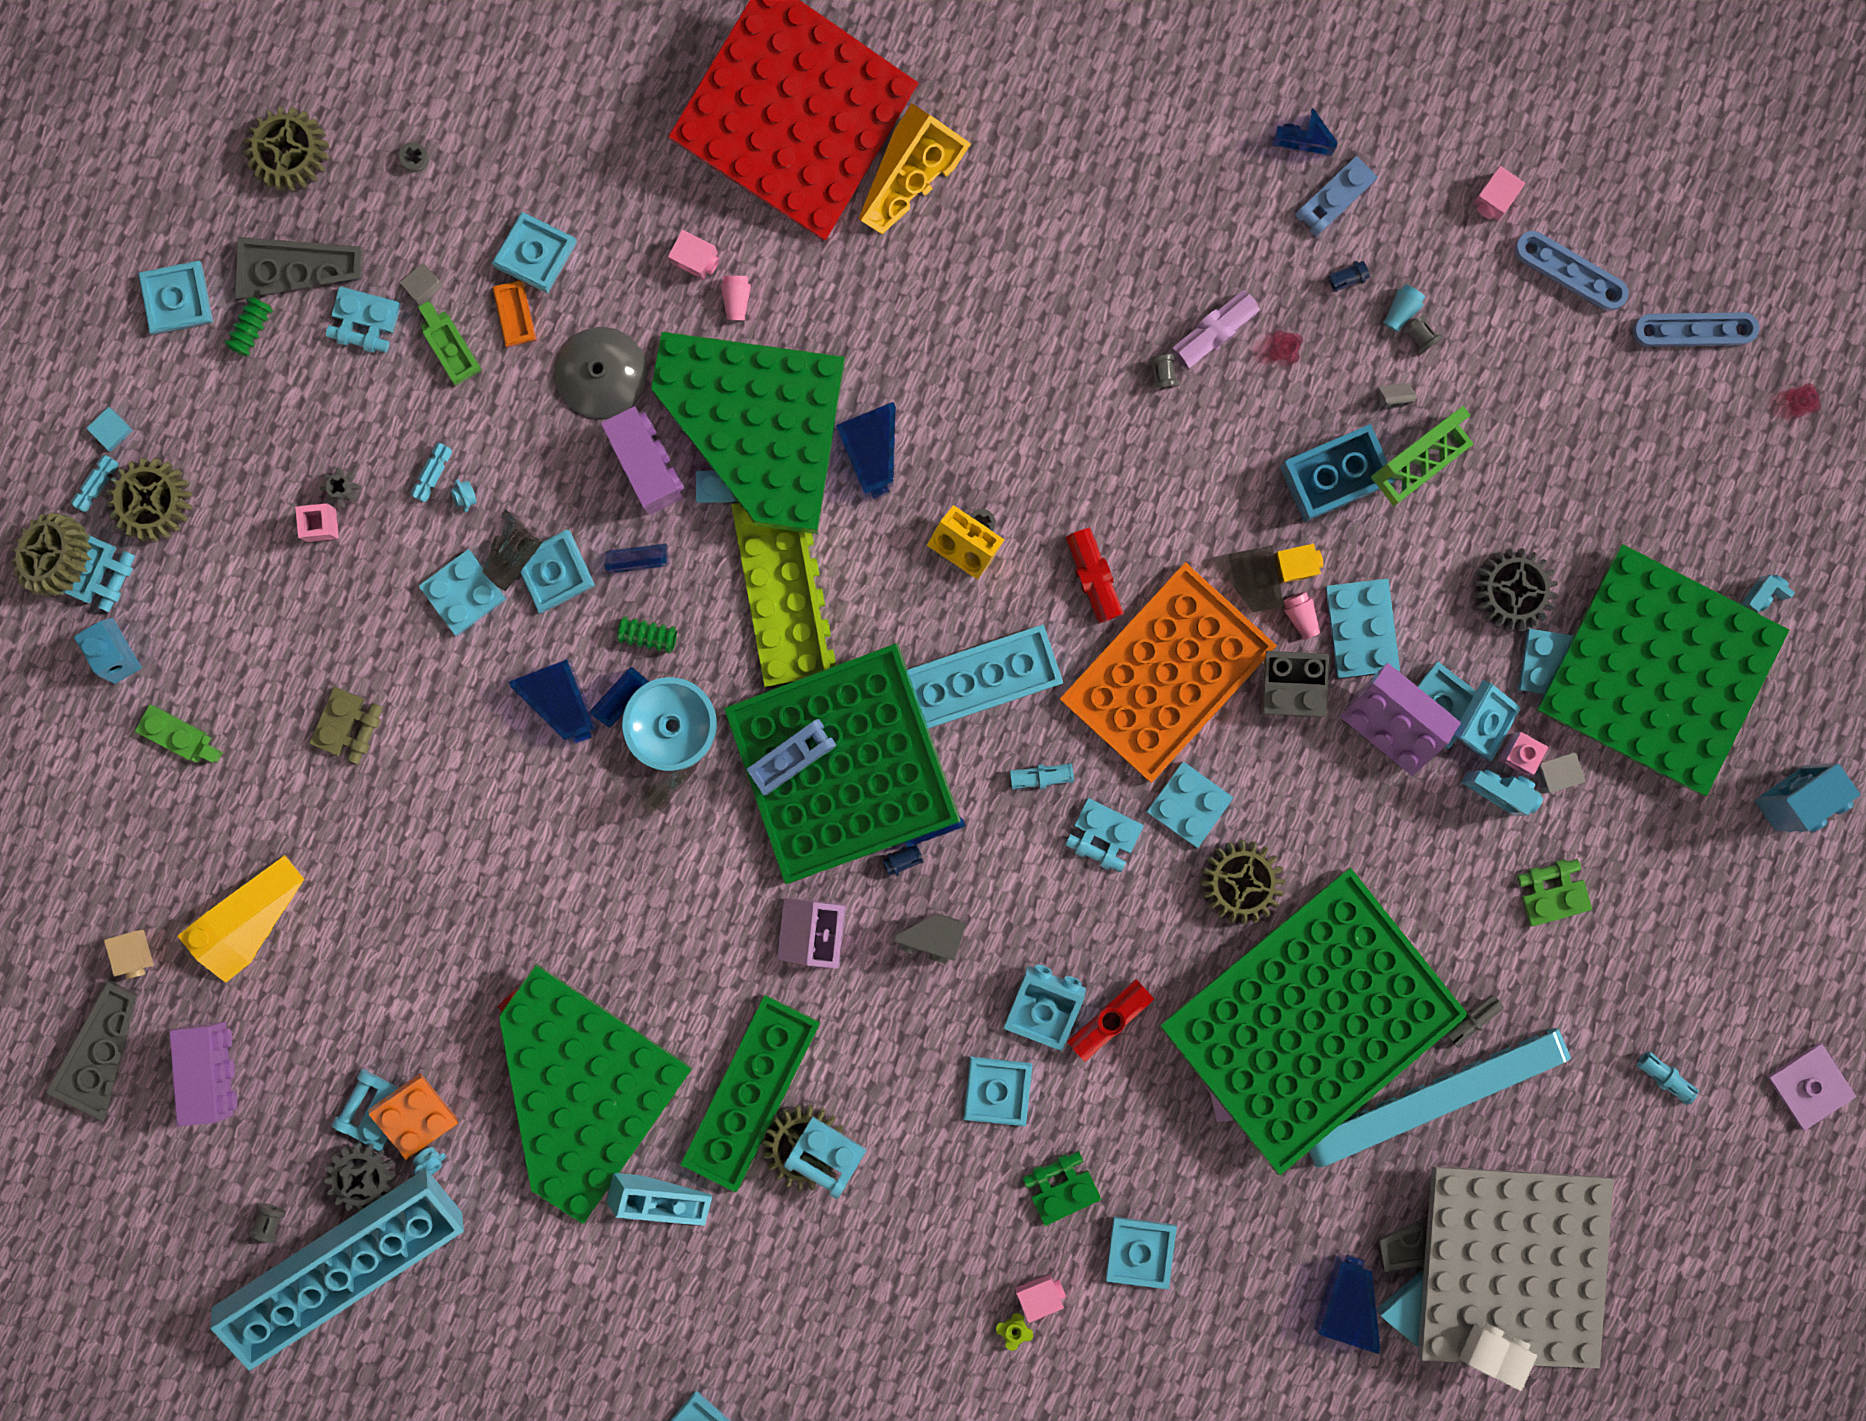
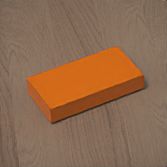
M519 280L492 286L505 346L508 348L537 341L524 282Z

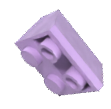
M784 898L777 960L838 969L841 958L846 904Z

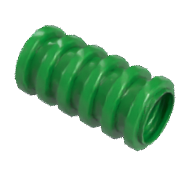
M247 297L246 301L248 304L247 306L243 305V314H238L237 318L239 321L238 323L234 322V331H229L228 335L230 338L224 341L227 348L245 357L250 356L251 352L249 349L255 346L253 341L259 339L258 332L259 330L263 331V322H268L267 315L273 312L271 306L254 297Z
M627 616L620 620L617 631V640L620 644L626 641L630 646L635 643L637 647L642 648L645 645L649 650L654 647L656 651L661 652L664 649L668 654L674 650L677 638L675 626H671L669 629L665 624L657 626L656 622H652L650 625L646 620L638 622L637 618H633L631 621Z

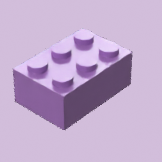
M634 406L601 423L643 508L650 515L683 499L680 491L685 488L674 468L668 469L666 463L671 460L660 440L654 441L652 436L657 434L646 412L640 414Z
M1388 662L1353 696L1340 715V718L1411 776L1415 775L1448 745L1461 723Z
M226 1022L187 1025L170 1030L177 1126L216 1123L233 1116V1110L237 1109V1094L231 1090V1079L235 1076V1065L233 1060H229L228 1047L232 1046V1032L230 1028H226Z

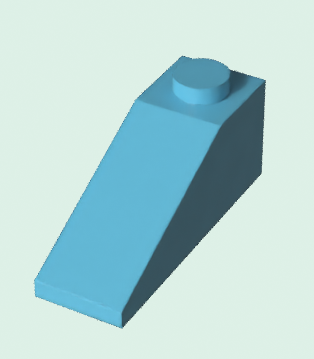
M613 1173L606 1202L616 1218L705 1226L712 1195L643 1175Z

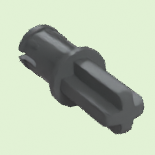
M1490 995L1472 1011L1468 1012L1466 1010L1468 1016L1446 1035L1458 1048L1460 1044L1477 1030L1483 1031L1482 1026L1503 1010L1502 1003L1494 995Z

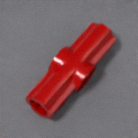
M1090 527L1066 536L1065 540L1076 565L1077 578L1080 577L1083 585L1081 589L1089 598L1098 624L1123 615V610L1112 585L1114 583L1112 573L1106 559L1101 557Z
M1135 979L1111 1002L1102 1007L1090 1021L1066 1042L1086 1062L1112 1037L1121 1033L1125 1026L1146 1008L1154 998ZM1108 1012H1114L1119 1017L1118 1024L1111 1029L1105 1028L1102 1025L1103 1016Z

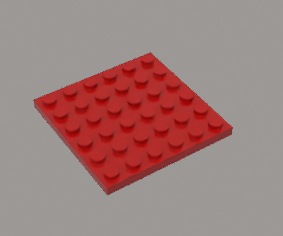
M748 0L667 138L811 234L825 241L919 83L801 0Z

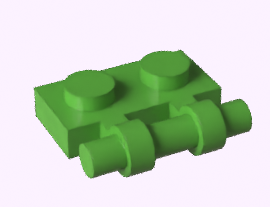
M1578 859L1555 861L1553 866L1542 869L1534 867L1528 869L1527 873L1517 875L1520 887L1531 885L1533 893L1522 896L1530 926H1537L1592 910L1584 880L1571 882L1570 874L1581 871ZM1558 877L1560 886L1544 889L1543 881Z

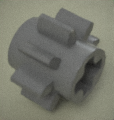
M336 468V474L332 476L324 474L327 481L325 486L320 487V490L329 494L326 502L332 504L338 499V505L345 508L346 501H358L354 494L356 490L362 489V486L352 482L356 477L354 473L349 472L344 477L343 470ZM339 482L345 488L343 493L338 492L336 487Z

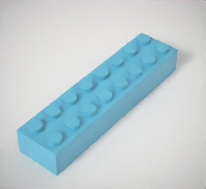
M424 1169L212 1307L210 1329L250 1371L463 1233L462 1211L430 1172Z

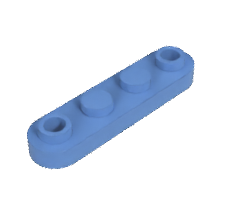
M1529 231L1517 240L1515 254L1521 262L1606 311H1614L1626 303L1629 291L1622 280L1542 233ZM1526 244H1532L1535 247V253H1528L1525 249ZM1606 291L1614 293L1615 299L1613 301L1606 298Z
M1745 312L1646 314L1635 322L1632 334L1635 341L1645 347L1741 346L1753 341L1758 336L1760 327L1758 320L1752 314ZM1737 325L1744 327V335H1739L1736 332ZM1645 326L1652 329V336L1644 334L1643 329Z

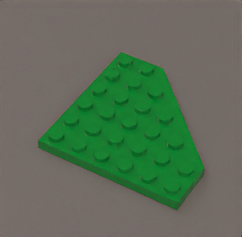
M661 331L651 387L653 395L663 404L674 422L688 436L699 454L710 468L716 472L724 486L734 499L741 504L756 526L818 534L845 357Z
M536 963L499 1015L531 1191L584 1224L609 1189L613 1173H620L691 1072L692 1067Z

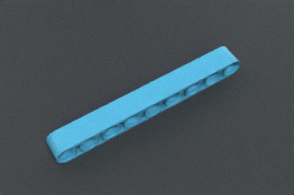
M1549 1029L1546 1035L1541 1037L1538 1035L1519 1042V1046L1510 1049L1508 1047L1490 1055L1491 1058L1482 1062L1480 1059L1462 1067L1463 1071L1453 1074L1452 1071L1434 1079L1433 1084L1426 1087L1422 1084L1404 1092L1405 1096L1398 1099H1396V1096L1376 1104L1377 1108L1370 1111L1365 1109L1351 1115L1347 1121L1341 1123L1309 1151L1315 1167L1320 1168L1567 1062L1571 1059V1056L1559 1029Z

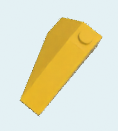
M911 103L892 134L858 219L883 234L910 210L909 201L919 192L926 196L932 190L929 184L941 172L947 177L956 168L971 143Z
M284 855L198 918L177 936L198 962L227 983L253 961L257 951L269 936L275 923L283 911H285L305 879L286 855Z

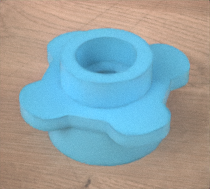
M459 479L455 480L454 489H451L453 500L457 507L462 506L464 512H467L470 506L477 504L475 493L468 480L462 483Z
M433 1147L425 1149L413 1160V1164L416 1167L413 1173L416 1175L427 1169L433 1175L442 1167L441 1161L446 1158V1155L444 1153L439 1154Z

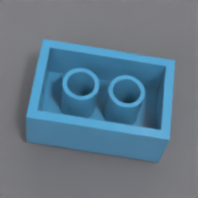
M1369 424L1285 460L1279 467L1305 523L1379 491L1380 488L1372 480L1371 476L1384 467L1388 461L1372 425ZM1391 477L1387 479V481L1390 484H1393L1396 481L1394 478Z
M1839 763L1802 766L1754 801L1775 831H1787L1788 833L1792 831H1799V833L1810 831L1814 833L1828 824L1826 819L1834 813L1839 815L1854 806L1852 801L1861 794Z

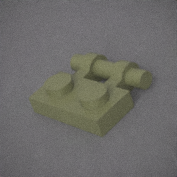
M334 686L309 744L337 756L341 755L346 745L352 748L347 760L359 764L363 753L367 754L370 747L368 741L374 728H378L381 722L379 716L383 707L371 703L367 713L360 711L365 700L364 698ZM359 720L363 724L355 739L349 735L355 721Z

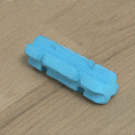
M441 443L435 444L431 452L433 454L432 458H428L418 477L419 483H415L411 490V495L422 502L428 500L431 494L430 488L435 486L445 467L443 465L444 461H448L452 454V450Z
M107 455L101 456L96 464L98 465L97 469H92L79 488L82 490L80 494L76 493L71 500V504L80 511L86 512L93 504L92 498H97L110 479L107 476L110 473L113 474L118 467V463Z

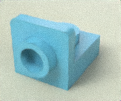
M1770 574L1762 576L1757 580L1741 605L1754 612H1763L1774 599L1772 594L1781 600L1792 598L1795 592L1788 588L1789 583L1784 578Z

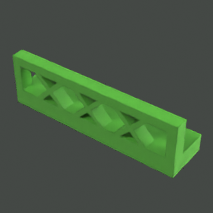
M1464 406L1371 476L1372 480L1393 506L1474 444L1459 426L1461 422L1471 416ZM1447 433H1452L1461 445L1459 448L1447 445ZM1428 448L1439 451V462L1429 460ZM1410 463L1421 466V477L1410 475ZM1390 477L1402 480V492L1399 495L1387 481Z

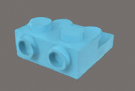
M1485 769L1484 772L1481 770L1467 772L1461 781L1462 784L1513 816H1528L1530 812L1533 814L1538 810L1543 801L1541 793L1534 790L1536 785L1520 775L1518 778L1514 776L1501 778L1492 771Z
M1035 965L1034 968L1027 966L1016 998L1006 1019L1004 1029L1062 1051L1084 1001L1086 988L1082 987L1081 981L1075 977L1065 976L1064 979L1052 975V970L1044 965Z

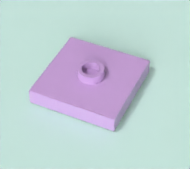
M1817 1043L1767 1076L1800 1129L1804 1131L1857 1097L1821 1043Z

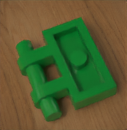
M1079 1151L1068 1156L1065 1153L1058 1157V1161L1043 1168L1041 1165L1033 1168L1032 1173L1022 1177L1027 1189L1037 1184L1042 1189L1041 1192L1031 1197L1045 1226L1102 1200L1089 1171L1086 1170L1077 1175L1073 1167L1084 1162ZM1065 1172L1068 1179L1051 1187L1048 1179Z

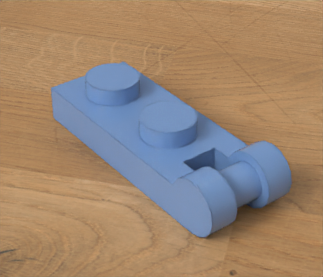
M1355 156L1295 214V217L1300 222L1304 220L1311 227L1310 232L1317 237L1371 186L1378 177L1358 156ZM1317 207L1325 214L1322 219H1319L1312 212Z
M819 719L810 723L747 768V771L763 795H768L837 746L831 737L828 738L823 731L824 726ZM810 737H813L817 743V746L812 750L805 742Z

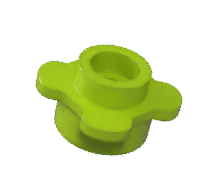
M1014 1313L1011 1318L1005 1322H999L996 1326L997 1334L1002 1335L1006 1342L1005 1347L1010 1351H1015L1019 1344L1024 1341L1029 1342L1033 1338V1331L1027 1328L1024 1323V1316L1021 1313ZM1013 1329H1017L1018 1333L1016 1335L1012 1334Z

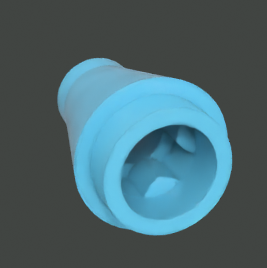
M1404 284L1402 289H1397L1387 318L1383 323L1399 333L1401 328L1424 306L1422 302L1425 299V295L1417 289Z

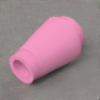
M723 276V284L720 285L726 320L744 321L751 284H748V276Z
M1306 591L1292 595L1283 601L1285 605L1283 610L1299 634H1301L1303 640L1312 638L1320 633L1313 599L1308 597Z

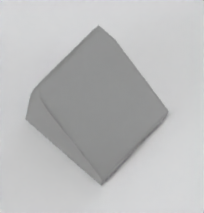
M424 263L420 264L400 282L419 305L425 303L443 287V284Z
M1408 383L1378 387L1382 409L1409 406L1417 399L1416 393Z

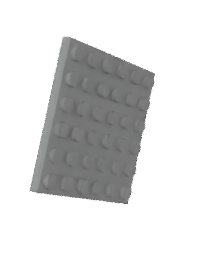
M1432 1166L1417 1357L1426 1361L1463 1362L1459 1360V1357L1474 1324L1484 1328L1485 1324L1488 1323L1504 1331L1502 1337L1511 1341L1512 1336H1515L1531 1344L1529 1351L1537 1355L1534 1366L1600 1369L1614 1179L1600 1176Z

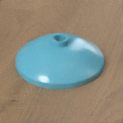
M665 677L646 683L632 695L623 714L622 727L626 744L638 760L657 770L678 771L694 765L706 755L715 739L717 719L712 702L698 686L681 678ZM671 720H675L678 724L677 729L673 732L667 730V723Z

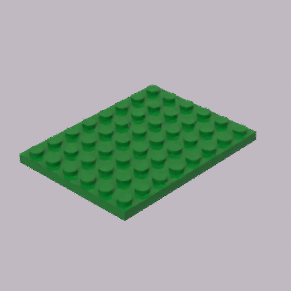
M1350 867L1327 884L1158 1026L1274 1172L1281 1176L1468 1015Z

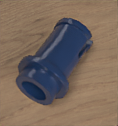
M1355 260L1352 263L1353 265L1328 274L1334 293L1358 282L1364 284L1365 280L1370 278L1364 261L1358 262Z
M917 844L892 856L888 853L887 857L882 859L888 875L892 876L895 874L896 877L899 876V872L924 863Z

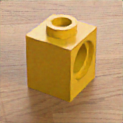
M1314 543L1277 551L1273 554L1280 585L1316 577L1321 574L1320 568L1324 567L1320 550H1315Z

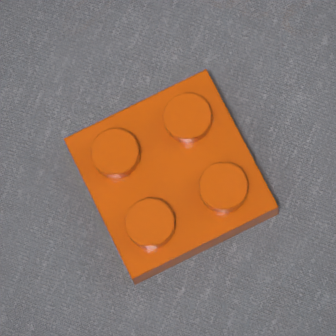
M421 1073L368 1109L369 1116L406 1160L458 1124L456 1116Z

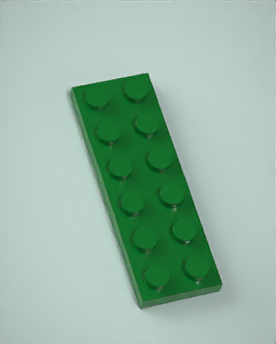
M766 994L764 995L688 1148L681 1166L737 1193L766 1135V1130L770 1127L821 1023L820 1021Z

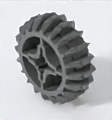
M1508 548L1505 550L1504 556L1500 552H1496L1493 554L1494 561L1486 559L1483 562L1487 570L1478 569L1476 571V574L1483 581L1476 580L1473 582L1472 585L1475 588H1481V592L1473 594V599L1482 598L1484 602L1479 604L1476 609L1481 611L1487 608L1489 612L1484 615L1483 619L1488 621L1495 616L1496 619L1493 625L1495 628L1501 627L1505 621L1506 631H1512L1515 625L1519 632L1525 631L1526 623L1530 628H1534L1537 626L1536 618L1540 621L1547 619L1544 610L1552 611L1554 609V605L1548 599L1558 598L1557 593L1550 591V588L1557 586L1558 582L1555 580L1549 582L1548 576L1554 574V570L1544 571L1543 567L1546 565L1547 560L1542 559L1536 563V552H1531L1526 558L1524 548L1518 549L1516 555L1512 548ZM1514 565L1513 572L1510 573L1508 581L1493 582L1496 574L1502 567ZM1523 568L1527 569L1534 576L1538 587L1532 586L1527 582L1526 571ZM1516 583V588L1521 589L1525 593L1515 595L1514 591L1505 587ZM1493 591L1504 597L1507 612L1497 604ZM1524 598H1537L1535 605L1529 612L1524 615H1516L1517 608L1521 607Z

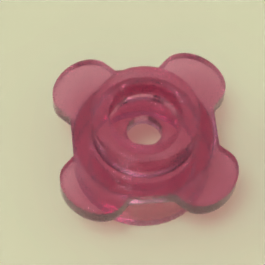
M1281 330L1276 331L1272 337L1274 346L1269 352L1271 359L1274 361L1279 359L1287 360L1290 364L1297 363L1300 359L1298 351L1303 343L1302 336L1300 334L1284 333ZM1285 344L1289 346L1288 350L1283 348Z
M1810 383L1804 384L1800 389L1791 388L1785 393V398L1790 402L1792 408L1790 413L1795 418H1800L1807 412L1816 413L1821 408L1816 388ZM1801 398L1805 399V403H1801Z

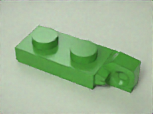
M429 301L418 306L427 321L421 325L422 332L454 385L457 386L481 372L482 368L451 317L445 311L438 315L434 306Z
M149 704L135 730L136 733L190 761L199 763L202 757L212 763H218L223 754L222 751L209 745L212 738L206 732L152 704Z

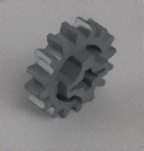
M357 1142L354 1145L353 1151L346 1145L341 1150L342 1154L337 1152L331 1158L334 1163H329L325 1169L331 1175L324 1179V1183L332 1184V1188L327 1194H336L338 1196L335 1201L336 1205L341 1204L343 1201L347 1203L346 1211L348 1212L353 1206H357L358 1212L367 1205L369 1206L386 1195V1192H390L394 1187V1184L389 1182V1180L393 1179L396 1174L393 1171L387 1170L392 1164V1160L383 1161L382 1157L385 1151L381 1150L377 1154L374 1153V1144H370L365 1150L361 1142ZM355 1158H361L367 1161H357ZM376 1169L379 1173L380 1181L376 1178ZM367 1170L363 1180L353 1186L352 1184L356 1180L357 1175ZM340 1175L343 1177L344 1186L342 1185ZM353 1194H363L364 1196H355Z

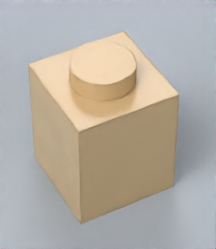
M144 930L133 931L104 940L114 976L125 974L128 980L145 975L144 969L154 966Z

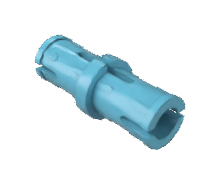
M1072 763L1055 766L1038 764L1035 768L1010 770L1012 790L1037 786L1043 789L1046 788V785L1074 783Z
M1646 1051L1639 1058V1062L1636 1064L1637 1067L1651 1076L1662 1090H1668L1685 1105L1691 1104L1697 1098L1699 1089L1683 1079L1675 1067H1669L1664 1064L1651 1051Z

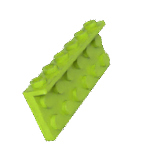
M740 503L732 504L764 686L771 687L792 683L837 666L834 649L828 650L826 644V637H831L828 618L822 619L820 607L826 606L823 589H816L814 577L820 576L817 557H810L809 546H814L813 534L756 526Z

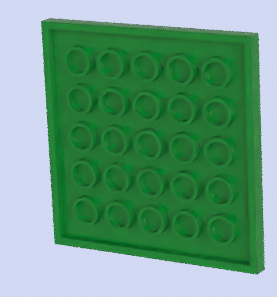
M1621 544L1618 546L1536 711L1704 797L1708 795L1790 630Z
M897 643L724 708L785 885L961 822ZM819 719L824 726V733L828 738L831 737L837 746L768 795H763L747 771V768L810 723ZM813 737L805 741L811 750L817 746Z

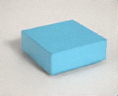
M110 407L87 427L88 431L108 451H112L133 431Z

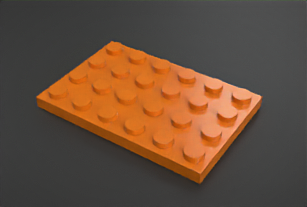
M1185 562L1059 700L1148 782L1152 783L1264 661L1266 651H1273L1277 645Z

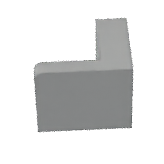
M1576 753L1541 761L1536 770L1543 794L1553 793L1586 782Z

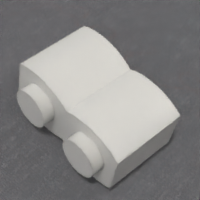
M1486 1323L1484 1328L1474 1324L1459 1360L1522 1391L1537 1357L1536 1354L1529 1351L1531 1344L1515 1336H1512L1511 1341L1502 1337L1504 1331L1491 1324Z

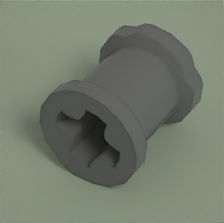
M1425 314L1419 316L1402 330L1405 334H1409L1419 347L1418 352L1420 355L1443 339L1442 335H1437L1428 324Z
M1175 354L1158 355L1148 359L1149 364L1153 368L1155 382L1152 385L1153 390L1170 389L1179 386V380H1176L1174 369Z
M259 1203L257 1207L259 1214L254 1228L249 1230L248 1235L261 1242L275 1243L277 1240L275 1233L280 1219L285 1217L286 1210L268 1203ZM267 1218H270L269 1224L267 1228H265L264 1226Z

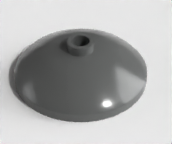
M594 327L577 333L564 344L556 360L555 382L561 397L570 408L589 418L608 419L632 408L641 397L646 386L647 365L641 349L632 338L613 328ZM597 364L603 365V371L600 374L593 373V368Z

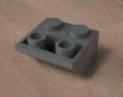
M1266 651L1260 683L1259 715L1326 717L1329 654Z
M934 913L898 931L894 942L900 943L898 947L900 950L917 954L919 949L929 953L928 959L947 964L948 959L955 961L966 922Z

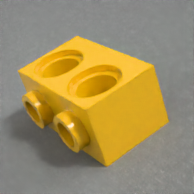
M953 505L939 522L927 546L978 580L991 564L1005 539Z

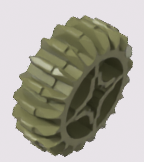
M278 107L277 115H274L270 110H266L267 119L265 121L260 117H256V122L259 124L257 129L248 127V131L253 135V138L244 139V143L251 147L244 151V155L250 159L247 162V166L251 170H255L254 176L258 180L264 179L263 183L267 187H272L275 184V188L278 191H283L287 185L290 191L295 192L296 182H298L302 188H307L305 180L307 177L312 181H317V176L313 173L315 169L325 172L324 166L319 161L329 160V156L323 152L329 148V143L326 140H322L326 136L325 131L318 129L319 123L317 120L310 119L309 114L305 111L298 114V111L291 107L288 113H286L283 107ZM296 128L306 132L309 148H305L302 144L297 143ZM280 130L276 137L270 138L273 133ZM289 144L292 148L289 152L286 150V153L283 154L280 150ZM264 150L275 155L276 170L267 166ZM303 160L300 165L292 169L296 161Z
M140 458L139 466L133 461L128 462L129 471L123 468L118 469L121 476L120 480L116 478L110 479L111 483L116 485L114 490L109 489L106 491L107 495L113 497V500L105 504L108 508L115 509L110 513L109 517L112 520H118L116 527L119 530L126 529L127 536L133 538L137 535L138 540L144 542L148 537L151 541L157 542L159 541L160 534L164 538H169L171 536L169 527L177 532L181 530L177 520L188 521V517L182 514L183 509H193L192 505L184 502V499H190L193 495L189 491H182L189 486V482L181 479L183 473L180 470H173L171 463L165 462L162 464L161 460L153 458L151 463L146 458ZM155 475L162 477L158 483L154 482L147 487L139 482L140 479L147 476ZM131 490L133 493V501L128 506L127 500L129 492ZM143 492L151 495L150 499L155 507L147 504L148 500ZM171 493L170 506L167 509L164 501L166 496ZM151 512L160 517L159 520L149 524H139L136 521L140 516L144 517Z
M51 512L49 515L40 514L37 520H30L29 528H22L23 535L21 538H15L19 543L16 549L11 550L16 554V557L11 561L16 567L13 574L18 577V583L31 593L45 597L63 596L65 591H73V583L81 582L80 575L82 572H88L85 569V564L87 561L92 560L87 555V552L92 549V546L87 543L90 536L86 534L85 527L72 517Z
M1238 840V850H1235L1232 842H1227L1226 849L1228 853L1225 854L1221 848H1216L1215 853L1219 859L1207 857L1206 861L1213 865L1212 870L1208 868L1201 869L1203 874L1210 875L1209 880H1200L1201 886L1210 887V890L1202 893V897L1209 898L1213 896L1214 900L1209 902L1208 908L1214 909L1219 905L1220 908L1216 914L1219 918H1222L1228 911V922L1234 923L1236 916L1239 915L1240 924L1245 925L1247 924V915L1249 914L1253 922H1259L1258 911L1265 917H1268L1270 912L1265 906L1269 904L1274 908L1278 907L1279 904L1271 899L1273 894L1281 897L1284 894L1283 891L1275 889L1276 884H1285V879L1275 878V874L1281 873L1283 868L1282 866L1271 867V864L1277 860L1275 855L1269 856L1267 859L1264 858L1268 852L1267 847H1262L1256 853L1257 842L1251 841L1248 850L1245 849L1244 840ZM1238 856H1245L1239 870L1235 873L1220 871L1229 860ZM1254 859L1263 867L1267 877V884H1263L1254 878V866H1252ZM1245 873L1248 876L1246 879L1250 880V883L1257 885V887H1243L1240 891L1237 889L1239 885L1235 884V881L1229 880L1228 877L1242 878ZM1218 880L1224 881L1231 886V905L1222 898L1218 889ZM1257 891L1264 893L1263 897L1256 904L1247 908H1240L1241 902L1244 901L1249 892Z
M796 1105V1116H792L791 1112L785 1109L783 1111L786 1119L785 1122L777 1116L773 1120L779 1129L769 1127L766 1130V1133L774 1137V1139H764L763 1141L764 1146L772 1148V1150L764 1152L763 1157L765 1159L774 1158V1161L768 1164V1170L770 1171L778 1167L780 1170L775 1175V1179L780 1180L785 1174L788 1176L785 1186L789 1188L792 1185L793 1179L797 1180V1190L802 1191L804 1181H808L810 1190H815L816 1183L794 1169L789 1171L783 1167L785 1161L780 1153V1139L782 1134L787 1136L794 1149L802 1134L792 1129L791 1126L798 1123H809L812 1117L831 1127L836 1117L831 1115L827 1121L822 1119L826 1111L824 1108L819 1110L818 1116L812 1115L813 1105H808L807 1114H802L801 1106ZM837 1125L833 1129H835L838 1132H841L843 1130V1126ZM808 1152L801 1154L800 1159L803 1161H809L814 1166L817 1165L820 1168L818 1170L825 1174L827 1173L833 1179L837 1177V1172L833 1167Z

